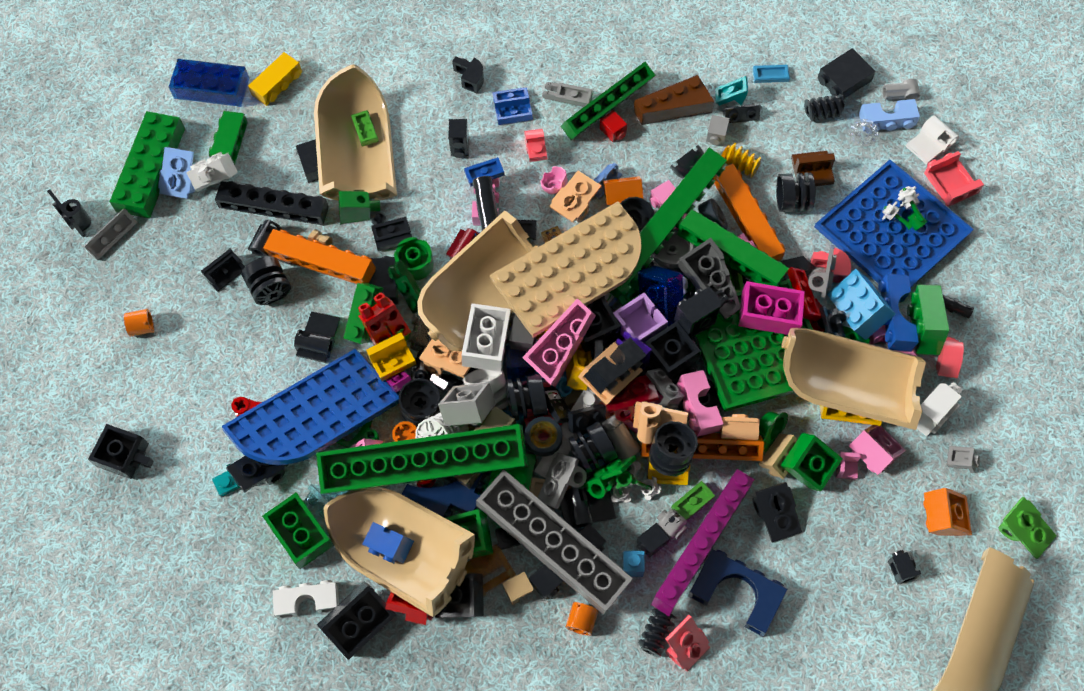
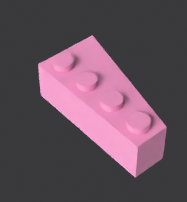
M576 299L522 358L550 385L556 387L596 315L579 299Z

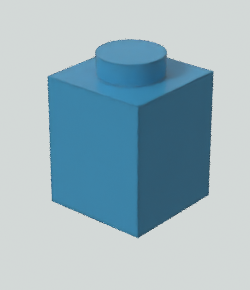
M623 551V571L630 577L644 576V551Z

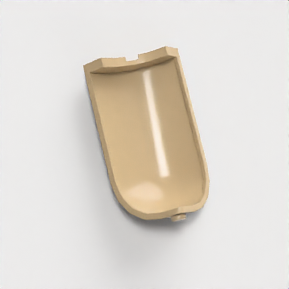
M349 65L326 81L315 101L314 121L319 191L324 197L339 201V191L368 192L369 199H389L397 196L387 104L375 81L357 65ZM368 110L379 142L362 147L351 115Z
M502 212L432 276L421 290L417 302L418 315L430 330L427 334L435 342L439 340L451 351L463 350L472 304L511 309V313L514 312L490 280V275L538 248V246H532L527 240L529 237L527 233L523 230L517 219L508 212Z
M790 328L788 337L785 336L782 341V348L785 349L783 368L789 386L799 397L813 404L913 430L917 429L922 409L920 406V396H916V387H921V380L926 362L921 357L816 330Z
M376 487L348 491L324 506L325 523L329 537L346 563L359 573L430 616L434 617L452 599L450 594L456 585L460 586L467 573L464 570L468 559H472L475 534L409 498L386 488ZM373 522L414 540L404 564L396 561L395 564L383 559L385 555L380 554L378 557L368 552L369 547L362 545Z
M992 547L987 548L982 554L981 560L983 564L954 650L940 681L932 691H998L1002 685L1034 586V580L1030 579L1031 573L1024 566H1016L1013 564V558Z

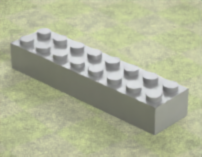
M505 470L499 474L476 500L478 508L603 615L633 579Z

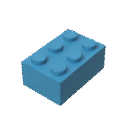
M857 269L852 271L827 294L837 309L846 313V321L851 328L865 340L895 315L894 311L869 279Z

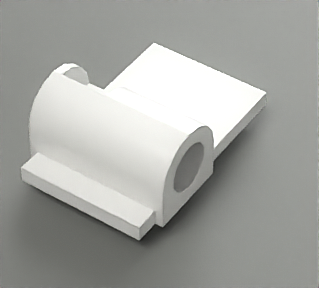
M933 115L925 122L920 133L906 144V147L927 165L941 152H945L953 146L959 136Z

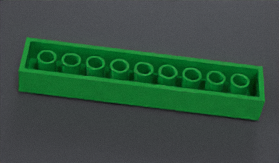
M520 424L316 453L321 494L528 467L523 426Z

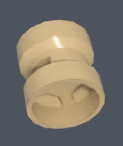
M316 229L310 233L307 239L310 241L317 240L326 246L332 245L333 242L330 236H324L322 232Z

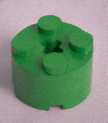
M410 237L402 240L397 245L398 247L394 253L395 262H404L415 281L427 277L433 271L434 260L432 251L426 241Z

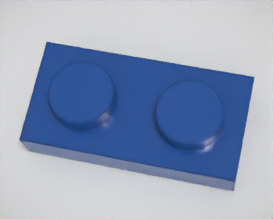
M498 157L464 168V173L470 187L473 186V179L477 177L491 176L493 180L505 176Z

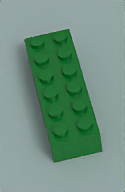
M146 111L109 201L116 212L119 213L122 209H126L130 215L150 219L159 197L160 188L158 186L160 170H162L164 149L165 147L178 149L185 131L180 117Z

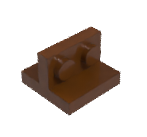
M828 151L792 154L791 160L795 177L798 173H803L804 175L811 172L814 177L815 186L834 184L835 180L832 171L835 162L834 153L828 154Z

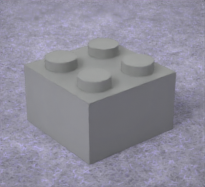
M490 383L453 386L438 405L445 426L453 425L454 427H459L463 424H481L496 403Z

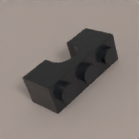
M630 337L611 354L610 358L615 364L611 363L606 357H603L589 369L584 377L600 394L605 390L610 392L618 385V380L623 382L630 376L631 370L635 372L644 364L642 360L646 357V354Z

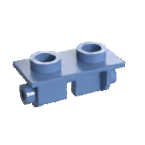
M616 163L609 164L594 179L595 182L602 186L595 195L598 199L604 195L603 181L619 179L623 175L618 172L617 169L619 167Z

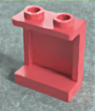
M959 151L953 154L948 153L940 160H932L928 163L924 173L947 207L978 194L984 185L980 179L974 181L959 161L961 155Z

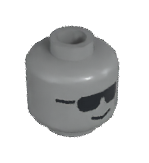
M671 509L668 512L663 510L657 517L659 520L657 524L670 540L674 538L676 540L679 539L687 530L686 519L675 509Z

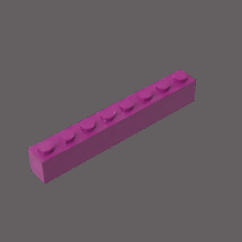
M739 469L735 471L656 593L651 604L653 607L670 616L750 490L755 479Z

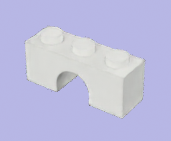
M331 580L321 581L318 585L303 583L295 588L281 586L279 590H273L274 616L277 619L299 617L298 608L305 599L315 600L316 611L319 614L329 613L339 605L338 585Z

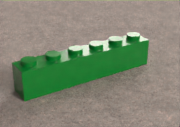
M643 62L568 118L560 127L570 140H573L650 82L656 76L646 62Z
M692 209L679 225L677 235L696 247L711 238L722 251L725 264L751 281L779 287L785 279L789 268L782 262L776 261L768 256L767 253L753 247L749 242H745L734 233L725 230L719 224L704 217L701 213H697Z

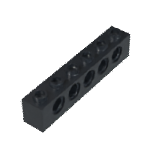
M221 181L215 197V201L221 209L322 226L324 225L329 208L326 198L322 196H309L304 193L273 190L269 187H255L251 184H237L233 181Z

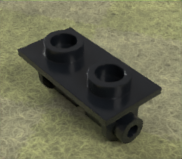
M752 103V105L741 107L726 106L723 109V116L730 118L729 123L760 120L761 105Z
M424 349L417 353V358H414L417 364L412 366V380L420 378L430 381L431 374L425 369L424 362L419 359Z

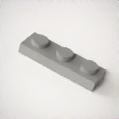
M122 209L83 247L98 260L137 221L126 209Z

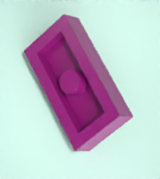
M402 371L385 381L397 393L398 391L400 392L403 385L412 379L407 373Z

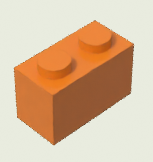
M639 176L603 181L605 203L611 206L617 201L621 203L628 197L643 198L642 179Z

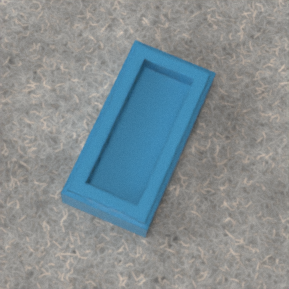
M788 64L753 66L754 83L789 82L790 80Z

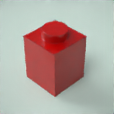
M613 110L600 119L599 129L612 142H615L626 136L627 123Z

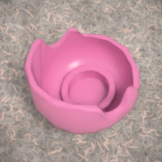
M554 166L551 172H544L543 178L540 181L542 189L548 194H557L568 183L566 170L562 167Z

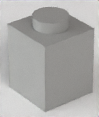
M712 115L706 142H710L712 145H724L730 118Z

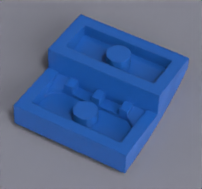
M527 87L492 92L498 125L533 120Z

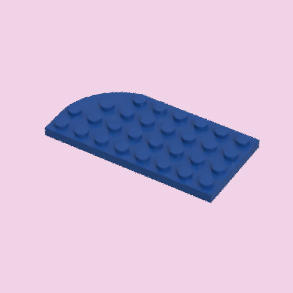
M353 349L222 425V430L236 448L250 459L272 465L293 464L313 457L317 452H321L399 404V396L385 380L381 381L376 370L356 349Z

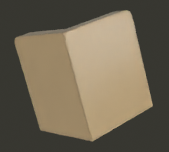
M525 572L502 583L512 606L520 602L519 598L533 592V587Z

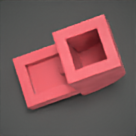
M543 129L524 131L529 162L547 160Z
M835 248L833 255H837L835 269L831 270V272H834L832 282L840 283L851 273V261L844 251ZM824 251L813 252L810 263L814 267L826 268L829 253Z
M952 337L946 338L936 363V370L939 376L958 379L964 353L963 342H959V340Z

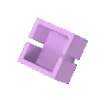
M645 293L613 312L621 326L620 334L623 336L624 331H626L632 338L635 339L636 337L644 344L647 340L666 329L668 321L658 309L654 310L655 305Z

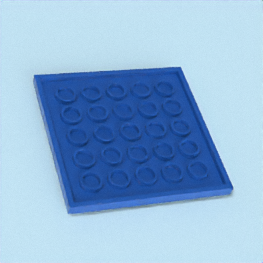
M890 159L815 223L814 226L838 249L844 251L856 265L878 284L886 274L909 276L910 288L974 230ZM908 186L910 188L916 187V194H919L917 197L919 203L916 206L927 220V223L916 231L913 228L908 230L895 217L891 220L887 218L882 220L885 215L882 213L884 207L889 203L893 205L897 201L898 203L895 205L899 208L897 214L906 221H909L907 217L914 213L913 209L906 210L904 206H900L902 200H898L900 191Z

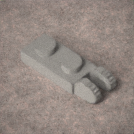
M547 82L545 89L550 91L542 93L544 99L584 107L591 102L593 90L564 83Z

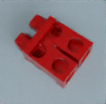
M379 293L374 297L376 305L370 307L368 303L358 307L360 312L358 317L367 330L374 346L391 338V336L397 335V332L403 328L404 330L401 333L404 337L411 333L395 304L383 293Z

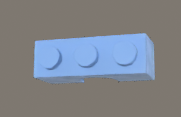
M915 99L897 101L894 113L892 114L884 112L880 103L862 104L859 112L863 132H877L884 129L891 131L902 127L910 129L916 126L920 118Z

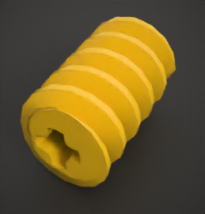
M734 143L732 146L728 145L721 155L727 160L726 164H734L740 172L745 170L744 174L746 176L751 174L752 178L761 164V157L755 160V153L748 156V149L742 153L743 146L736 149L737 143Z

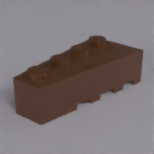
M695 75L636 99L634 102V113L641 125L662 122L666 119H679L683 116L712 113L714 100L700 77Z

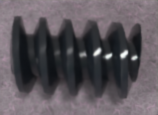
M842 94L838 96L832 95L831 97L825 96L824 99L818 97L817 100L812 98L810 101L806 99L804 102L805 113L810 118V121H814V116H816L817 120H820L822 114L824 119H827L828 113H830L831 118H834L835 112L838 117H841L845 106Z
M654 608L651 612L654 616H650L648 619L651 624L645 625V629L648 632H642L641 636L644 639H640L638 644L644 652L661 658L662 655L657 650L665 649L660 643L667 642L664 634L671 633L667 627H674L675 624L671 621V618L677 619V617L673 614L667 616L657 608Z

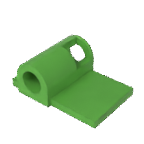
M1021 497L998 527L999 531L1008 539L1020 541L1036 559L1041 556L1057 536L1042 519V514L1025 497ZM1005 530H1008L1012 536L1008 535Z

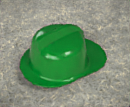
M767 412L759 419V434L765 438L763 451H768L778 435L785 429L788 422V414L786 412L781 414Z

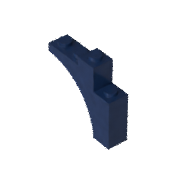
M491 472L481 473L470 489L459 481L434 488H423L406 484L401 495L444 518L450 517L453 514L451 509L460 513L480 509L476 506V500L481 495L477 493L483 491L485 486L483 481L486 475H491Z

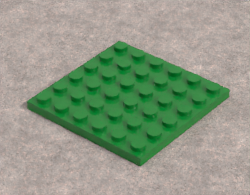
M790 279L782 281L779 287L793 289ZM742 291L736 293L739 303H741ZM740 310L726 320L718 313L716 323L694 337L698 348L701 350L700 354L724 412L795 393L788 384L783 368L785 349L782 348V341L788 335L738 326ZM803 318L801 328L813 330L809 319Z

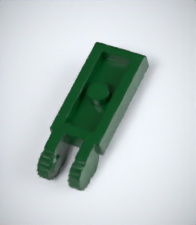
M398 261L395 265H391L387 272L390 278L395 280L408 307L414 314L418 312L417 302L421 290L404 262Z

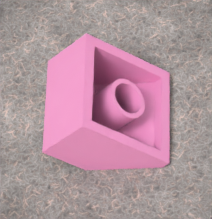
M872 425L863 430L849 445L852 453H860L861 459L866 463L867 468L877 475L888 468L906 451L882 426Z

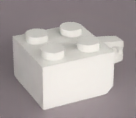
M222 152L211 156L207 161L203 159L190 166L191 170L186 172L197 192L225 179H229L238 173L229 153L222 154Z
M954 382L949 386L947 384H939L920 405L922 414L917 429L925 436H928L930 432L935 434L960 406L957 402L962 397L960 393L963 389Z

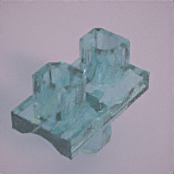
M311 484L308 487L310 492L305 500L311 506H316L321 502L323 506L318 511V514L325 519V504L339 495L337 493L321 494L320 485L315 486Z

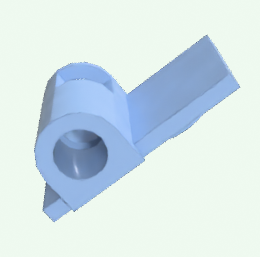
M165 147L163 166L159 177V194L188 199L189 194L195 192L186 173L191 170L190 166L193 163L194 152Z

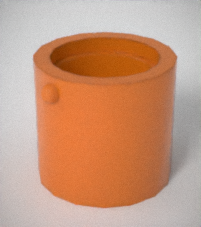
M149 309L124 313V324L129 337L154 332L153 318Z
M408 421L398 423L392 431L394 442L416 439V426Z
M573 602L565 628L581 635L591 636L598 610L583 603Z

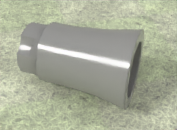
M614 415L602 423L601 426L618 455L616 460L621 459L622 461L639 452L641 446L632 437L623 421L617 420Z

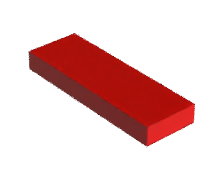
M790 267L787 273L793 289L805 291L803 318L818 321L821 319V314L812 289L808 284L805 270Z

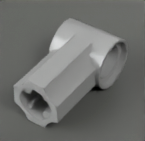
M911 78L902 83L884 84L883 98L885 100L915 99L917 101L921 96L916 79Z

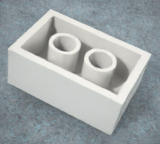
M479 304L471 305L461 355L462 366L501 372L507 332L510 326L511 309Z

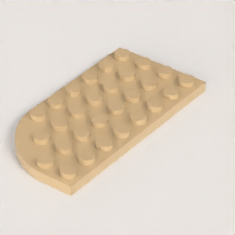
M617 201L492 273L490 280L534 338L549 329L576 299H579L587 306L621 286L631 277L637 267L641 252V238L638 227Z

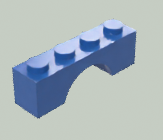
M886 274L882 281L879 282L878 290L895 315L884 324L886 328L885 341L888 343V349L911 352L918 344L916 325L907 321L899 310V303L904 302L911 293L909 276Z

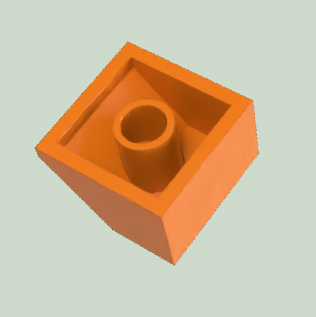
M948 488L924 493L925 500L923 505L926 510V526L929 533L938 536L972 535L966 495Z

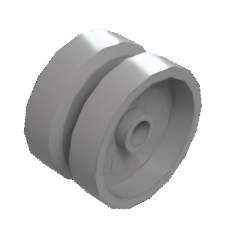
M673 229L672 231L675 233L669 241L664 240L662 243L664 247L659 254L654 253L652 255L653 261L651 264L660 275L669 273L675 274L678 277L684 275L678 267L679 258L693 250V244L678 236V230Z

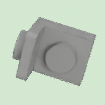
M949 446L947 466L969 469L970 473H975L976 467L980 465V455H977L975 448Z

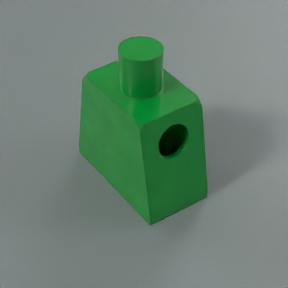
M339 191L340 225L370 220V212L381 211L380 200L369 201L368 192Z

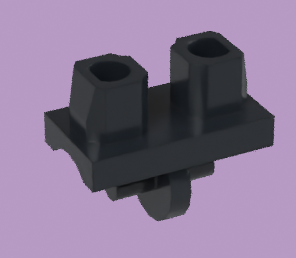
M822 306L819 309L821 319L817 322L820 327L825 329L823 332L845 338L842 323L847 318L846 313L837 308L829 310L826 306Z

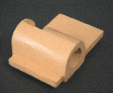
M577 171L564 188L562 187L551 200L550 208L572 223L574 221L580 223L588 214L589 202L602 186L585 174Z
M432 339L419 357L430 374H442L443 370L464 378L471 368L462 366V351H451L439 340L435 342Z
M636 402L633 428L638 429L637 438L639 441L650 444L653 442L657 429L662 424L673 421L687 425L688 413L664 408L662 405Z
M733 414L732 417H722L723 426L720 429V437L722 439L758 440V418H748V415Z

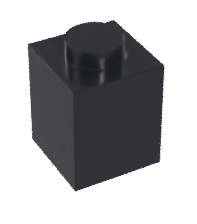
M655 523L637 537L638 545L636 547L639 551H644V555L646 554L650 558L666 546L670 538Z

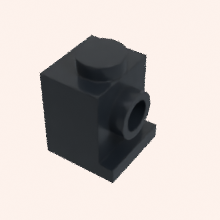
M904 550L894 552L892 554L893 557L888 560L897 585L917 579L921 575L920 570H915L916 564L914 559Z

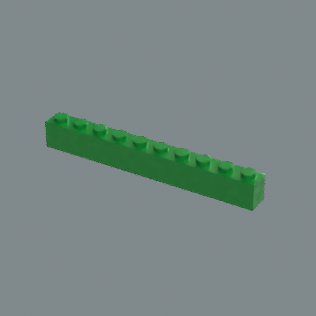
M710 147L701 156L640 232L641 252L637 267L631 277L624 284L609 292L618 299L621 294L626 295L632 287L629 284L633 280L636 282L642 275L641 269L643 267L647 268L653 261L652 255L654 253L659 254L664 247L662 245L664 240L669 241L675 233L672 230L675 227L679 228L684 215L695 208L693 204L696 201L700 202L706 194L703 191L706 188L709 190L713 186L715 176L720 177L726 168L723 166L727 161L724 157Z

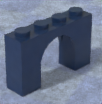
M712 549L688 597L707 606L716 587L723 580L738 578L747 582L753 589L755 605L744 627L763 637L788 589L784 588L781 582L774 579L771 581L766 578L765 574L761 571L747 568L744 562L737 559L734 561L728 558L725 552Z

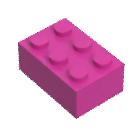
M746 281L741 293V310L738 326L788 335L790 328H801L805 291Z

